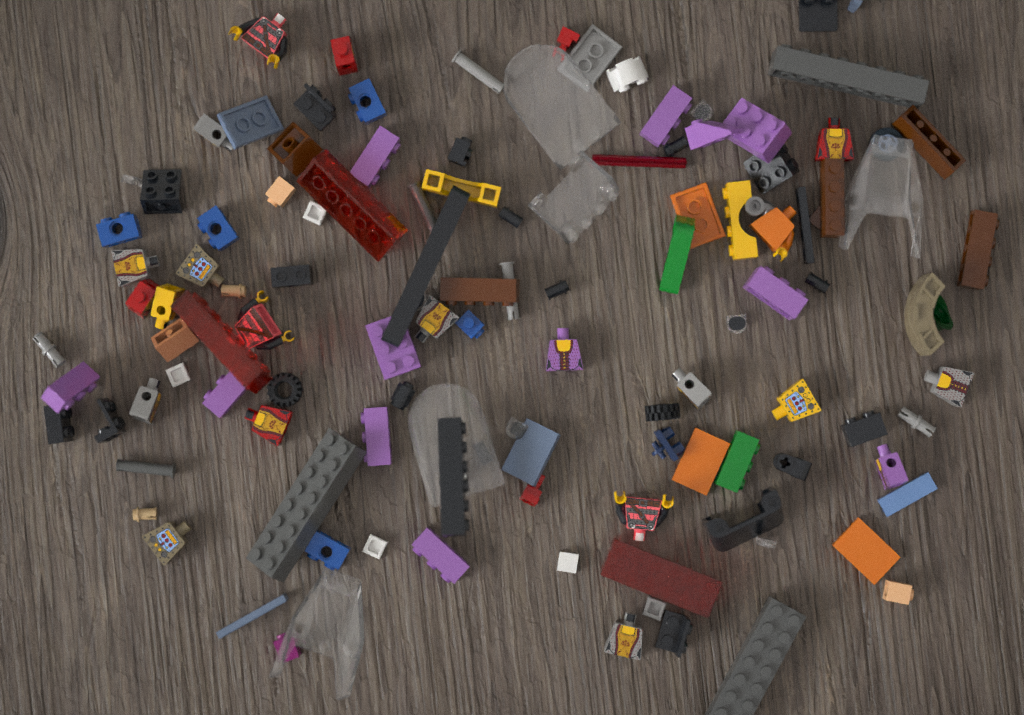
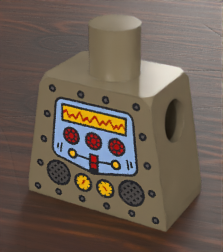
M198 244L194 246L175 273L203 288H207L210 283L220 288L225 281V278L217 274L221 265Z
M186 520L178 526L173 521H170L143 535L142 538L163 566H165L188 543L184 535L192 530Z

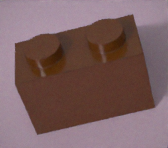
M294 122L267 148L296 177L323 150Z

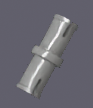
M42 331L32 338L42 350V354L47 356L56 368L61 367L66 362L56 350V345L54 343L51 344Z
M905 406L897 414L898 417L909 423L911 428L918 429L929 438L932 436V432L934 433L936 430L935 426L922 419L923 416L920 414L916 415Z

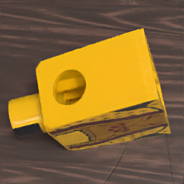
M168 283L157 286L151 310V316L157 318L156 328L163 330L167 327L168 321L176 319L185 292L184 288Z

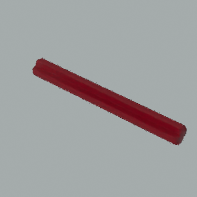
M592 155V165L686 168L687 165L686 158Z

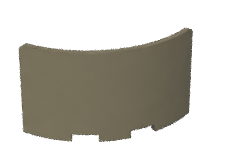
M933 272L922 275L916 281L905 305L904 319L906 332L912 346L920 356L932 355L945 342L936 328L935 320L933 319V309L939 294L946 286Z

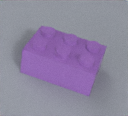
M743 98L738 101L723 121L724 124L744 128L743 133L727 138L728 140L768 164L792 134L785 122Z
M767 266L756 268L743 288L786 319H795L808 301L805 298L806 294L798 288L792 289L786 279L775 277L773 275L774 271Z
M392 316L365 325L384 380L422 367L409 329H407L399 348L381 340Z

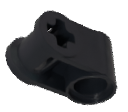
M779 453L773 458V465L776 469L806 481L812 463L784 453ZM780 460H785L787 464L782 465L779 462Z

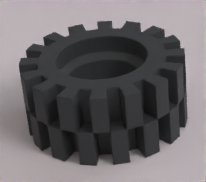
M279 373L274 375L269 380V385H267V395H269L270 401L279 407L293 406L302 397V383L294 374ZM283 382H287L292 386V393L288 397H282L278 393V386Z
M679 403L645 406L646 422L681 418Z

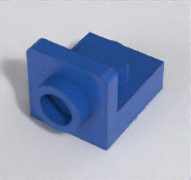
M469 309L455 323L471 339L474 337L478 339L485 331L483 329L485 325Z

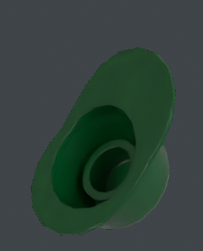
M939 294L933 309V319L938 331L943 329L951 330L953 328V321L945 300Z

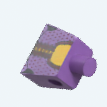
M557 328L558 340H550L546 371L583 370L577 339H569V328Z
M888 444L878 446L877 450L880 458L875 462L884 490L903 485L909 481L898 453L891 454ZM886 462H890L892 467H889Z

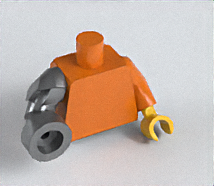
M753 196L746 201L745 210L751 216H763L751 223L749 227L775 252L773 254L774 257L777 254L781 256L780 262H782L787 257L788 251L792 246L795 234L793 228L795 226L790 220L797 212L790 205L781 212L771 202Z

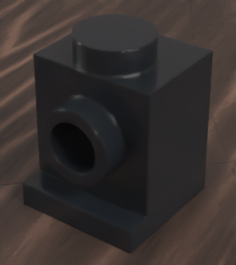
M466 137L456 138L448 156V161L466 168L467 162H465V159L469 160L473 149H470L472 140Z

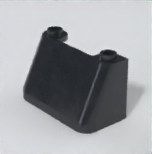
M771 487L762 490V499L757 503L761 513L731 527L722 518L712 519L708 516L702 519L701 522L714 548L720 552L728 551L781 525L784 521V514L777 490Z

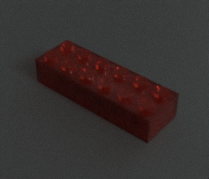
M327 149L311 160L296 181L377 262L387 256L408 232V229Z
M186 290L170 307L242 386L257 394L273 379L269 374L271 370L264 363L257 360L258 356L245 346L246 343L233 333L234 330L220 319L221 316L208 306L209 303L202 296H199L196 292L192 294Z
M614 537L599 572L601 576L706 618L710 616L723 583L719 579Z

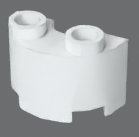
M640 56L635 59L630 58L616 64V67L606 70L614 93L617 91L623 93L630 89L629 85L637 83V86L642 85L649 78Z

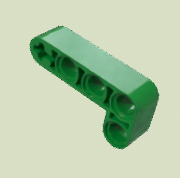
M676 214L659 291L678 295L694 234V218Z

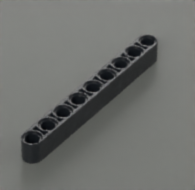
M453 185L381 338L382 341L399 348L471 193Z

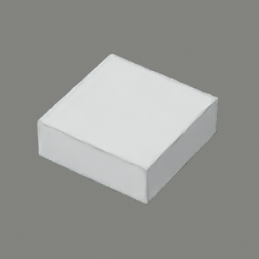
M310 200L303 218L321 226L328 208Z
M184 362L165 370L173 388L191 380Z
M370 534L362 552L380 560L388 541Z
M560 551L557 571L576 573L579 554Z

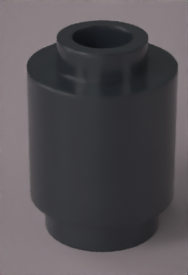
M406 381L403 384L398 383L391 397L392 401L390 404L404 411L405 407L409 406L416 392L413 390L414 385Z

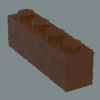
M914 105L892 123V126L944 180L966 161Z
M825 158L819 162L820 238H840L845 235L844 159Z
M976 209L970 212L957 286L975 290H983L987 286L989 281L987 270L992 264L991 249H994L996 244L994 233L999 227L997 213Z
M440 277V301H446V305H457V301H464V305H476V301H481L483 305L495 306V302H502V306H514V302H519L520 279Z

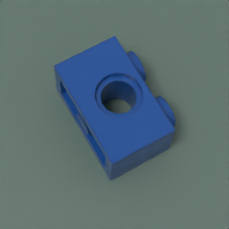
M369 78L349 88L351 93L348 94L352 105L356 104L359 111H356L360 122L365 121L366 125L387 116ZM365 98L371 100V104L368 107L361 106V102Z
M214 206L197 218L200 222L197 224L203 234L207 232L210 237L208 241L214 250L217 248L219 251H223L240 239L218 206ZM219 224L222 230L219 234L215 235L213 227Z
M126 212L120 214V218L113 220L112 217L104 218L101 220V223L96 224L102 247L108 248L143 238L137 215ZM122 224L123 231L120 234H116L115 227Z
M317 530L305 552L308 553L307 556L309 558L325 562L324 566L334 571L335 568L337 570L341 568L351 548ZM323 547H330L332 555L325 556L322 552Z

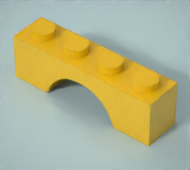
M426 169L422 190L448 196L454 185L471 193L468 199L469 202L497 208L501 187L467 181Z
M750 180L728 182L725 184V188H722L723 199L727 200V207H724L725 218L729 219V226H726L727 237L731 238V245H728L729 256H732L733 260L757 258L756 237L745 233L739 223L740 210L746 201L752 197Z

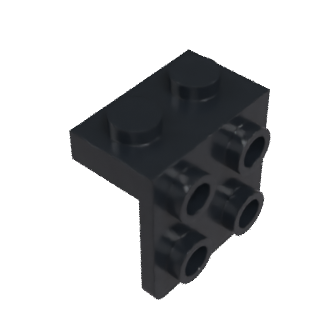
M785 143L769 164L755 155L743 163L762 194L767 193L800 172L798 163L789 155L788 147Z

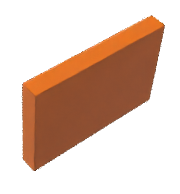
M706 182L670 195L677 215L695 219V229L690 249L726 236Z
M694 428L671 480L707 496L730 443L698 428Z
M859 517L832 544L873 585L901 558Z

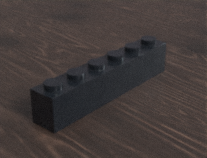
M461 417L438 418L441 535L443 537L467 536V531H470V520L466 519V512H469V500H465V492L469 491L468 480H465V473H468V462L464 461V453H467V442H463V434L467 433L466 422H463Z

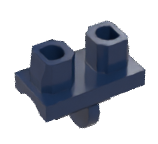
M669 426L662 430L658 429L653 432L662 446H659L657 441L651 443L655 449L651 452L652 456L658 454L661 459H664L666 455L663 450L665 449L672 461L679 459L678 456L685 451V448L680 441L670 446L667 440L675 435L671 427Z

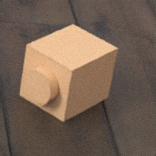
M279 176L265 194L269 197L268 202L275 207L280 205L283 208L296 189Z
M886 580L882 598L886 601L909 605L914 596L912 585Z

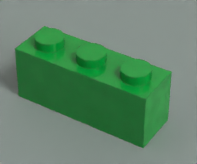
M736 430L714 484L738 493V490H742L746 481L743 479L745 473H749L753 462H751L753 454L757 455L759 451V439Z

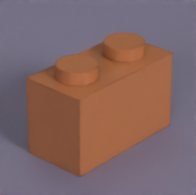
M183 316L151 337L155 349L167 362L178 357L181 353L199 342L195 330Z

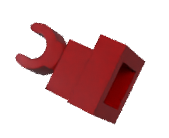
M563 26L557 38V42L561 45L553 52V57L558 52H561L563 54L561 61L563 62L566 58L567 48L570 49L573 42L578 43L580 34Z
M541 474L536 487L527 485L519 500L535 507L542 493L538 489L545 476Z

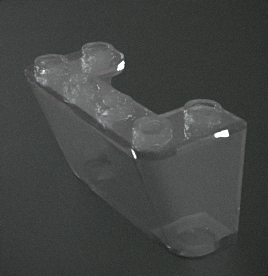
M582 150L568 163L572 171L547 197L540 192L528 204V207L567 244L574 243L579 238V234L591 226L596 216L601 215L605 211L606 206L619 196V187L613 177Z

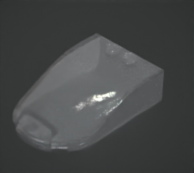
M535 44L526 47L518 52L506 67L503 91L507 102L560 170L564 169L621 123L573 59L557 46Z
M442 383L425 389L415 398L408 413V430L431 508L440 505L438 418L461 417L463 422H466L467 433L463 434V442H467V453H464V461L468 462V473H465V480H468L469 491L465 492V497L506 484L482 407L470 391L456 384Z

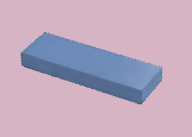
M926 472L877 499L886 517L938 488L929 472Z

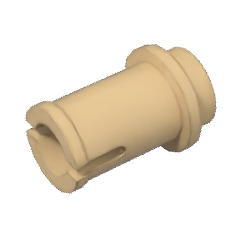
M222 284V297L231 296L241 299L246 296V286L242 284Z
M137 507L133 509V520H137V522H140V520H157V507L144 509Z

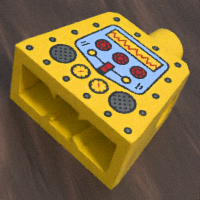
M799 379L777 397L780 406L773 409L772 414L776 420L787 416L789 421L793 422L822 410L804 379Z

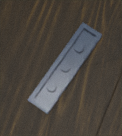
M284 593L218 630L216 632L218 638H223L285 603L289 599L287 594Z

